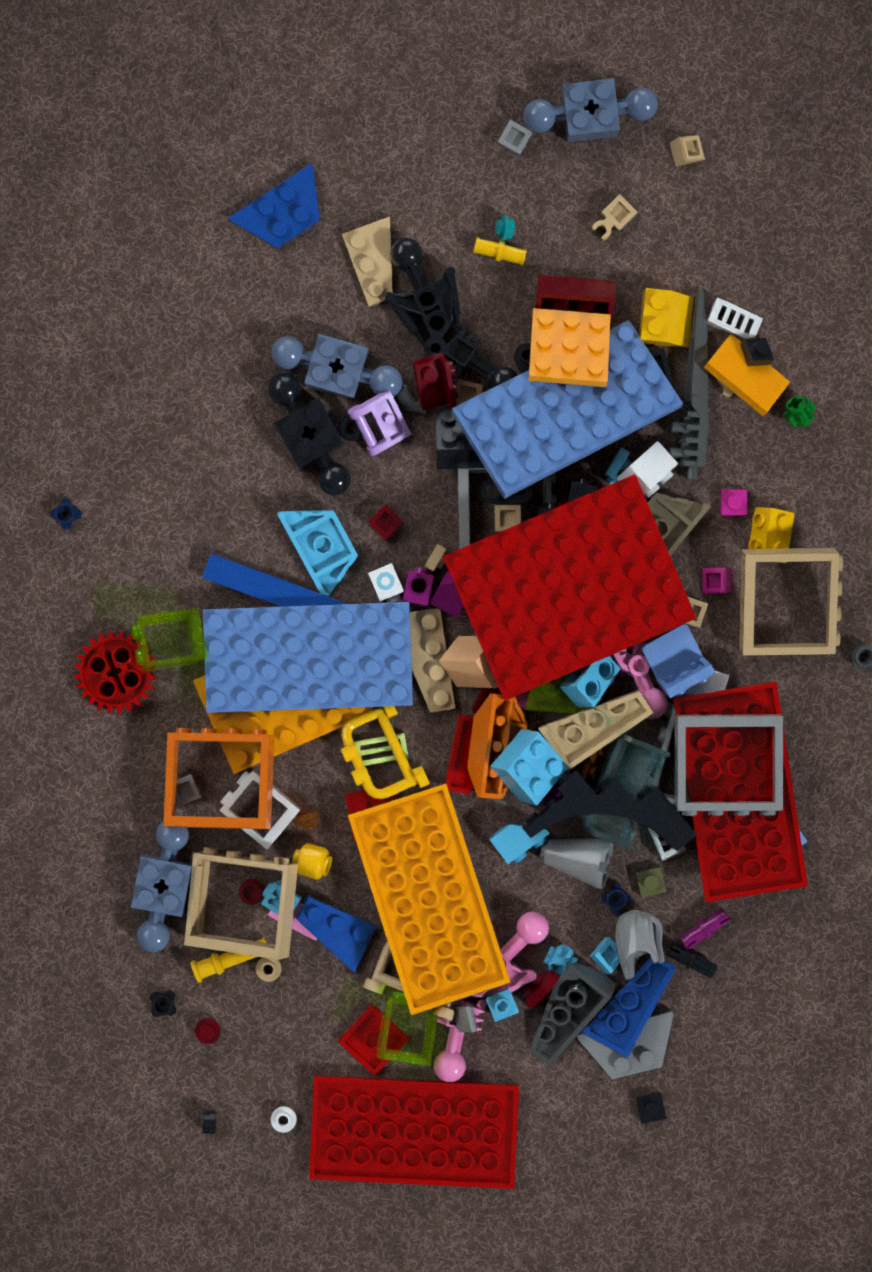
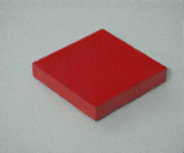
M372 1003L337 1042L369 1072L376 1076L410 1037Z

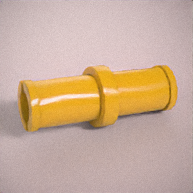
M480 237L476 238L473 250L474 254L493 257L498 262L505 260L522 266L527 249L505 245L504 241L497 243L481 239Z

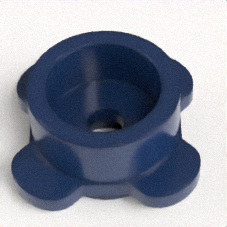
M67 498L62 499L61 504L56 509L51 510V517L60 522L63 529L71 528L72 523L82 516L81 510L76 509L72 505L71 500ZM67 511L68 516H64V512Z
M619 883L612 884L611 889L601 895V901L607 903L613 914L620 913L621 909L626 904H630L632 900L631 896L622 890V886ZM615 896L619 898L617 901L614 900Z

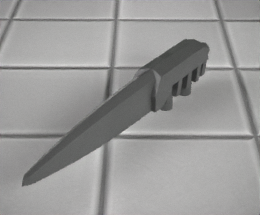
M698 288L690 333L683 408L686 411L680 413V418L683 419V422H670L669 425L670 432L682 433V438L678 442V444H681V448L669 447L668 453L673 458H680L677 467L687 468V480H697L698 467L706 466L709 421V372L704 366L709 361V344L705 299L701 288Z

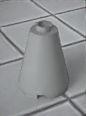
M549 839L548 843L542 845L540 857L544 858V864L590 886L602 889L605 886L610 866L608 865L613 852V839Z

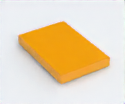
M731 333L704 368L754 410L764 416L790 381L771 365L747 366L740 346L742 341Z

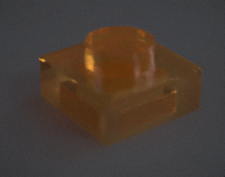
M317 809L295 816L293 819L296 828L303 827V830L317 827V822L322 820L320 810Z

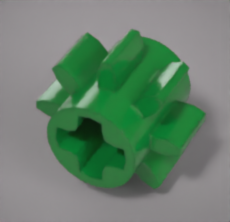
M795 396L786 403L785 408L787 411L783 413V416L787 423H791L793 428L796 426L802 428L811 424L815 418L812 412H815L817 409L813 401H809L807 396Z

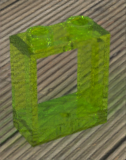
M199 608L137 616L134 624L131 625L133 640L137 639L139 648L135 651L136 661L138 665H142L143 671L203 663L207 659ZM186 621L192 655L150 661L144 626Z
M393 992L392 996H385L376 1058L430 1066L438 1017L432 1014L434 1008L428 1010L422 1054L386 1049L393 1004L408 1006L404 993Z

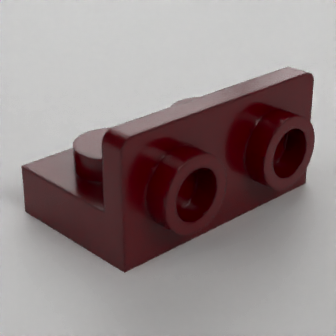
M442 353L412 361L421 409L424 411L444 404H448L451 409L456 407L458 390L452 380V376L455 375L452 362L447 361Z

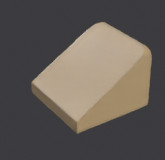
M699 135L678 137L670 142L676 167L705 160Z

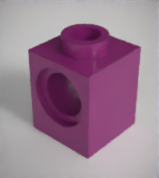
M415 567L414 571L409 570L402 601L428 606L434 576L429 575V569ZM415 579H423L426 582L427 587L424 592L415 593L412 590L411 585Z

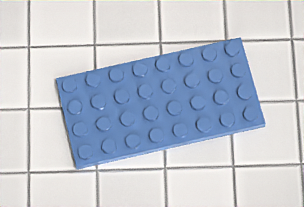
M628 320L610 329L607 387L528 381V370L452 408L451 413L503 498H506L681 408L683 403L644 342L640 341V336Z
M409 602L203 610L206 713L413 705Z

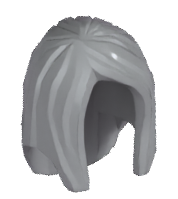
M634 909L622 914L617 921L615 932L616 948L626 980L632 979L635 976L636 964L639 958L647 953L651 955L654 964L658 961L659 964L664 962L662 924L659 919L649 912Z

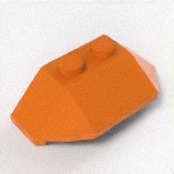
M490 693L474 715L467 769L477 797L503 799L509 790L490 766L521 729L527 730L528 722L517 704L516 697L504 701L501 694Z

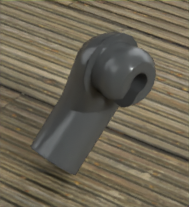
M402 384L401 390L396 395V399L402 409L406 412L426 415L427 410L423 411L419 401H416L411 394V387L407 384Z

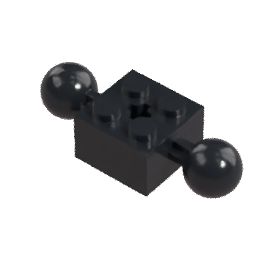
M289 373L275 375L268 385L269 396L276 404L285 406L289 415L274 422V425L300 470L316 462L320 468L318 483L322 491L332 496L343 494L350 486L351 476L344 465L333 462L330 454L344 447L345 444L323 404L318 398L302 406L298 399L301 393V385L298 379ZM306 429L316 430L313 434V440H309L308 437L303 439Z

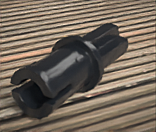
M672 942L671 949L666 953L667 957L686 966L687 970L691 968L708 978L714 976L717 969L715 963L697 955L695 950L692 952L676 944V942Z

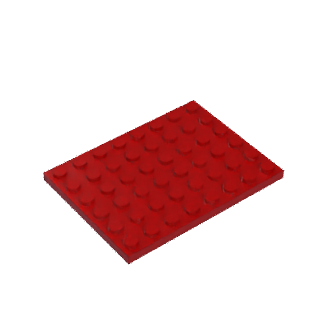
M636 474L442 556L504 701L697 619Z

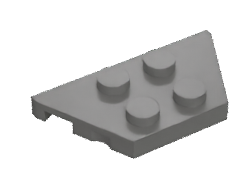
M671 1010L650 1016L628 1059L582 1033H579L577 1038L611 1079L660 1068L663 1065L673 1012Z

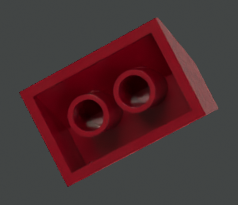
M538 275L535 308L611 314V329L615 303V281Z

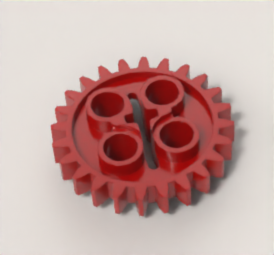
M109 631L108 638L103 633H99V642L94 638H90L92 647L83 645L82 648L86 654H77L82 663L74 665L75 668L80 669V673L74 675V678L81 679L82 682L76 688H84L85 691L81 697L90 696L89 705L98 702L97 710L99 711L104 706H107L108 713H112L114 707H116L119 714L123 713V706H126L128 711H132L133 702L141 706L140 697L149 699L150 696L146 690L155 689L150 684V680H156L158 677L152 675L151 671L158 669V666L151 665L150 662L156 657L147 656L151 649L150 647L141 648L143 639L133 642L134 634H130L125 639L124 631H120L118 637L115 636L114 631ZM121 648H125L129 652V659L125 663L120 662L117 658V653ZM108 650L112 654L115 668H121L122 672L118 676L126 690L124 694L120 690L117 677L110 675V672L113 671V666L106 654ZM98 657L105 661V668L101 672L96 671L93 666L95 659ZM130 672L136 673L139 678L138 684L134 687L130 686L126 680ZM107 681L113 683L115 691L111 696H107L103 692V685Z

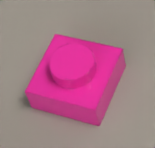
M721 490V516H746L747 490Z

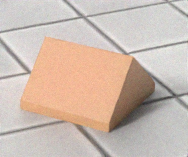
M458 636L439 660L456 687L497 688V683L477 637Z

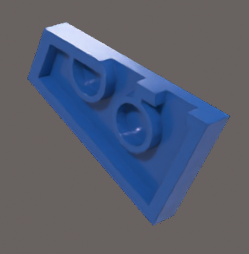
M309 895L306 896L296 916V919L355 973L374 934L376 925Z

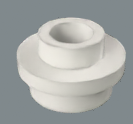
M278 1107L271 1115V1124L278 1132H289L296 1124V1114L290 1107ZM286 1116L288 1122L286 1124L280 1123L279 1117Z

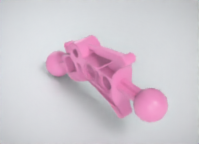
M534 911L523 914L517 921V933L500 949L511 983L471 996L481 998L507 988L512 993L527 983L535 981L537 974L534 970L522 969L511 960L528 943L537 944L546 938L549 924L545 916ZM464 998L453 1002L451 1010L455 1006L471 1003L476 1022L484 1021V1018L479 1016V1013L486 1012V998L480 999L477 1004ZM436 1015V1021L445 1024L450 1029L445 1050L440 1052L434 1060V1071L439 1079L445 1082H454L459 1080L466 1070V1062L460 1054L464 1032L458 1031L455 1016L450 1021ZM477 1024L476 1031L482 1030L483 1028Z

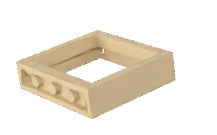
M835 548L742 549L739 650L742 655L836 654V646L840 645V632L837 631V621L841 620V607L837 605L838 596L842 595V582L838 581L839 571L843 570V557L839 556V552ZM829 561L826 643L754 644L756 562Z
M204 847V851L194 852L184 945L277 960L289 957L298 864L289 863V858L274 857V861L266 860V855L250 854V857H244L240 851L228 850L226 854L218 853V848ZM210 861L283 871L276 944L203 933Z

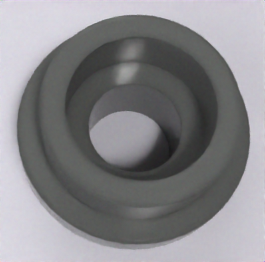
M861 644L853 649L851 661L856 668L862 670L872 668V646ZM862 652L868 654V659L865 662L859 659V655Z

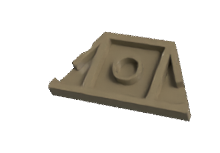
M655 493L647 502L670 556L711 507L705 503L693 502L660 493Z

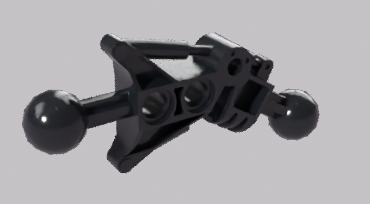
M407 237L400 238L394 242L390 251L391 260L395 266L406 271L414 292L402 295L388 292L385 295V302L390 305L411 335L414 334L424 347V357L442 353L447 361H451L454 365L455 375L452 376L453 378H458L465 368L468 367L487 380L489 390L518 376L512 368L507 366L495 368L476 355L482 338H479L476 342L473 341L474 333L467 337L465 335L467 328L460 324L459 315L461 311L455 269L453 267L446 268L442 278L428 285L419 265L423 256L420 244L414 239ZM428 295L432 297L434 303L426 307L420 303L419 299L422 296ZM409 314L421 319L429 338L427 341L418 331L420 328ZM453 316V331L456 336L446 344L443 339L450 330L451 317ZM433 319H440L444 327L441 330H434L429 323ZM436 347L439 349V352L433 353L431 348Z

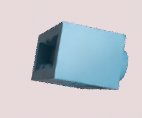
M608 656L569 673L560 685V688L577 707H595L601 701L606 689L614 682L620 668Z

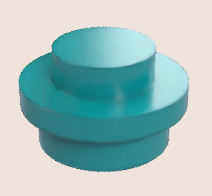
M503 215L501 220L496 222L495 235L499 236L500 241L511 240L514 235L515 221L507 215Z

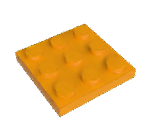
M533 308L528 381L607 387L611 314Z

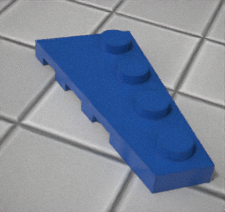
M650 957L628 984L614 996V999L601 1010L592 1023L581 1033L628 1059L672 978L676 966L666 961L660 964L658 961L654 964Z

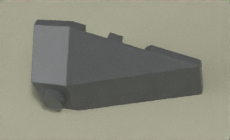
M571 963L560 975L553 987L530 1051L550 1067L609 1001L616 984L597 968Z

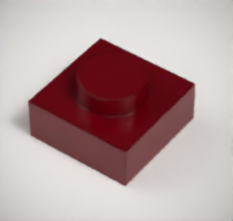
M386 504L368 521V524L385 541L404 523Z

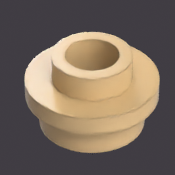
M262 957L256 965L258 977L266 982L276 980L282 970L281 963L277 959ZM271 965L273 967V972L266 973L264 971V966Z

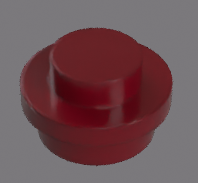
M256 879L244 881L239 888V896L246 904H257L264 897V886Z
M212 1018L200 1020L195 1027V1036L203 1044L214 1043L221 1033L219 1023Z

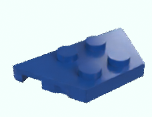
M312 164L230 216V221L276 249L319 222L314 168Z

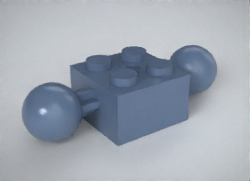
M614 78L562 85L561 96L563 106L553 107L546 100H533L524 109L523 121L526 127L535 133L546 132L555 122L564 121L567 142L618 137L620 131L618 115L628 114L636 121L649 120L657 111L658 100L650 89L643 87L632 90L627 98L616 99ZM587 107L595 109L593 115H590L589 111L586 110Z
M318 334L313 352L304 350L302 344L296 338L290 336L281 337L276 340L271 349L272 360L282 369H293L299 364L309 367L304 382L305 386L355 401L360 382L370 385L376 395L390 391L394 397L402 388V376L395 367L383 365L375 370L365 368L369 349L360 345ZM340 362L341 366L344 367L343 370L333 373V368L330 366Z
M161 822L156 830V840L162 847L161 856L143 854L140 857L131 908L150 911L149 920L142 923L137 931L138 944L147 952L161 951L169 942L170 932L164 923L165 914L182 917L186 912L192 862L176 860L177 850L183 848L188 841L189 831L187 827H166ZM162 879L165 880V885L169 886L164 891L160 890V887L157 886V883Z

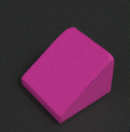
M702 568V594L733 593L732 568Z

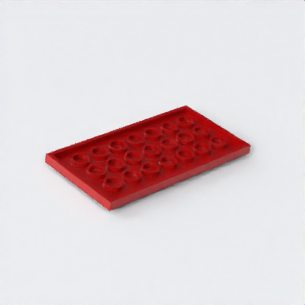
M776 681L673 697L675 715L779 714L782 716ZM686 727V786L689 802L773 801V727ZM783 727V811H776L775 815H760V811H749V815H734V811H723V815H708V811H697V815L691 816L693 831L697 834L694 838L705 902L808 886Z
M314 1075L309 1179L514 1189L519 1084Z

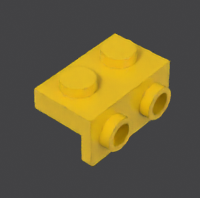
M756 507L752 518L748 549H789L795 513L775 508Z

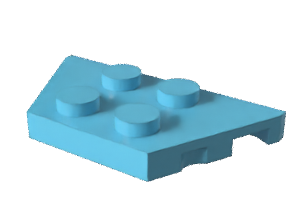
M306 510L278 512L279 519L320 594L329 597L335 586L345 575V572L358 557L335 511Z

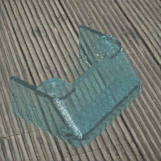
M626 734L620 735L611 743L593 791L596 793L598 791L596 787L606 778L610 780L616 778L635 800L638 798L637 792L646 785L650 772L654 773L656 769L660 770L664 764L665 757L669 758L670 752ZM607 814L582 816L580 826L592 836L632 851L633 845L628 843L632 842L636 834V828L633 827L634 822L632 820Z

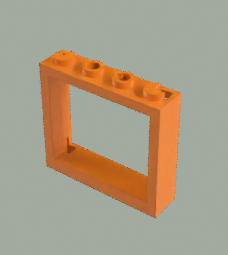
M176 728V733L167 732L163 826L271 830L275 736L267 734V730L253 729L252 734H242L241 729H226V734L216 733L217 729L202 728L201 733H191L190 728ZM179 741L261 743L258 818L175 816Z

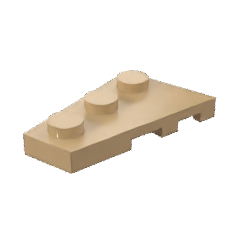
M390 216L342 234L369 307L385 302L386 293L393 292L390 256Z

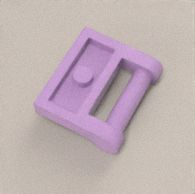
M390 391L379 393L366 402L355 405L348 410L349 416L352 420H355L368 445L366 447L367 451L371 456L381 453L412 435ZM369 412H371L383 436V439L379 441L376 440L364 417Z

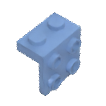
M686 624L662 633L644 643L641 647L660 688L669 698L684 694L691 686L704 683L709 679V676L715 674L712 665L703 657Z

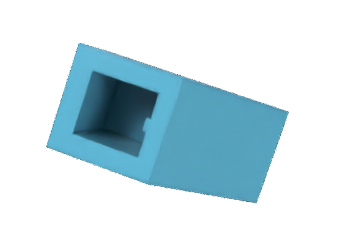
M509 822L490 836L489 839L507 864H510L512 861L514 864H517L527 856L525 852L532 846L537 849L548 840L546 838L549 834L547 829H543L530 838L522 829L525 824Z

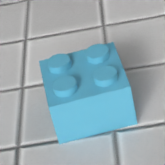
M526 729L520 730L490 766L520 802L536 806L569 768L539 732Z

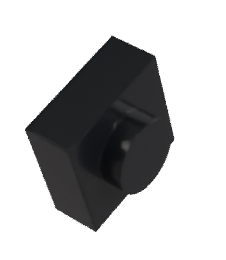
M766 338L744 339L741 342L740 346L747 366L770 365L774 361Z
M661 1092L635 1097L641 1124L666 1119Z

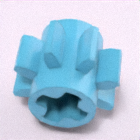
M559 945L556 948L551 946L544 959V963L549 964L548 971L553 970L559 976L571 963H577L578 961L577 958L573 957V950L566 945Z

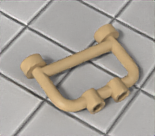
M388 941L382 949L372 979L366 978L363 988L381 995L385 985L403 991L400 979L385 974L392 954ZM453 1002L435 1007L432 1014L452 1021L455 1011L451 1010Z

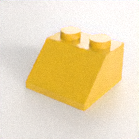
M645 288L642 296L640 316V341L648 345L689 348L694 297L672 290Z

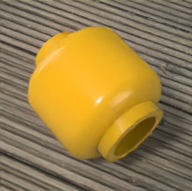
M306 843L301 849H296L292 863L298 864L297 873L299 875L319 880L322 876H327L329 873L332 857L329 856V851L326 848Z

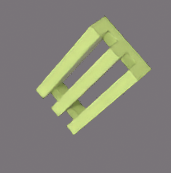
M405 733L396 734L397 738L400 739V745L406 758H409ZM385 736L354 741L361 758L362 755L392 751L390 746L367 750L360 749L362 745L387 741ZM392 755L363 760V763L366 766L395 761L396 758Z

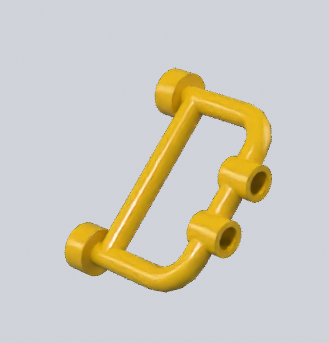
M395 706L376 707L350 719L342 728L341 736L345 747L341 748V752L346 763L350 761L353 763L355 770L351 774L357 786L362 784L367 794L376 799L388 798L417 784L420 788L430 784L422 766L411 769L389 721V718L398 715ZM374 719H378L405 778L383 789H378L373 785L352 739V731L355 728Z

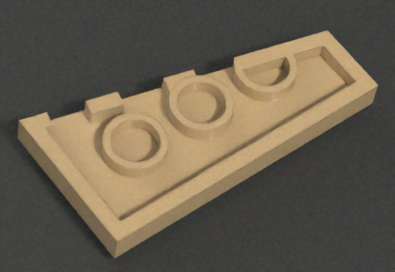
M440 608L410 612L412 671L430 713L455 709L451 678L439 662L446 652Z
M637 690L539 726L538 729L549 745L569 767L567 770H570L653 714L654 711L640 691Z

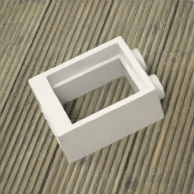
M255 769L251 773L245 771L236 782L240 785L234 793L229 791L220 801L223 807L219 811L225 816L241 818L230 808L253 780L260 785V774ZM274 785L272 796L288 808L265 837L256 829H242L266 850L301 810L296 803Z

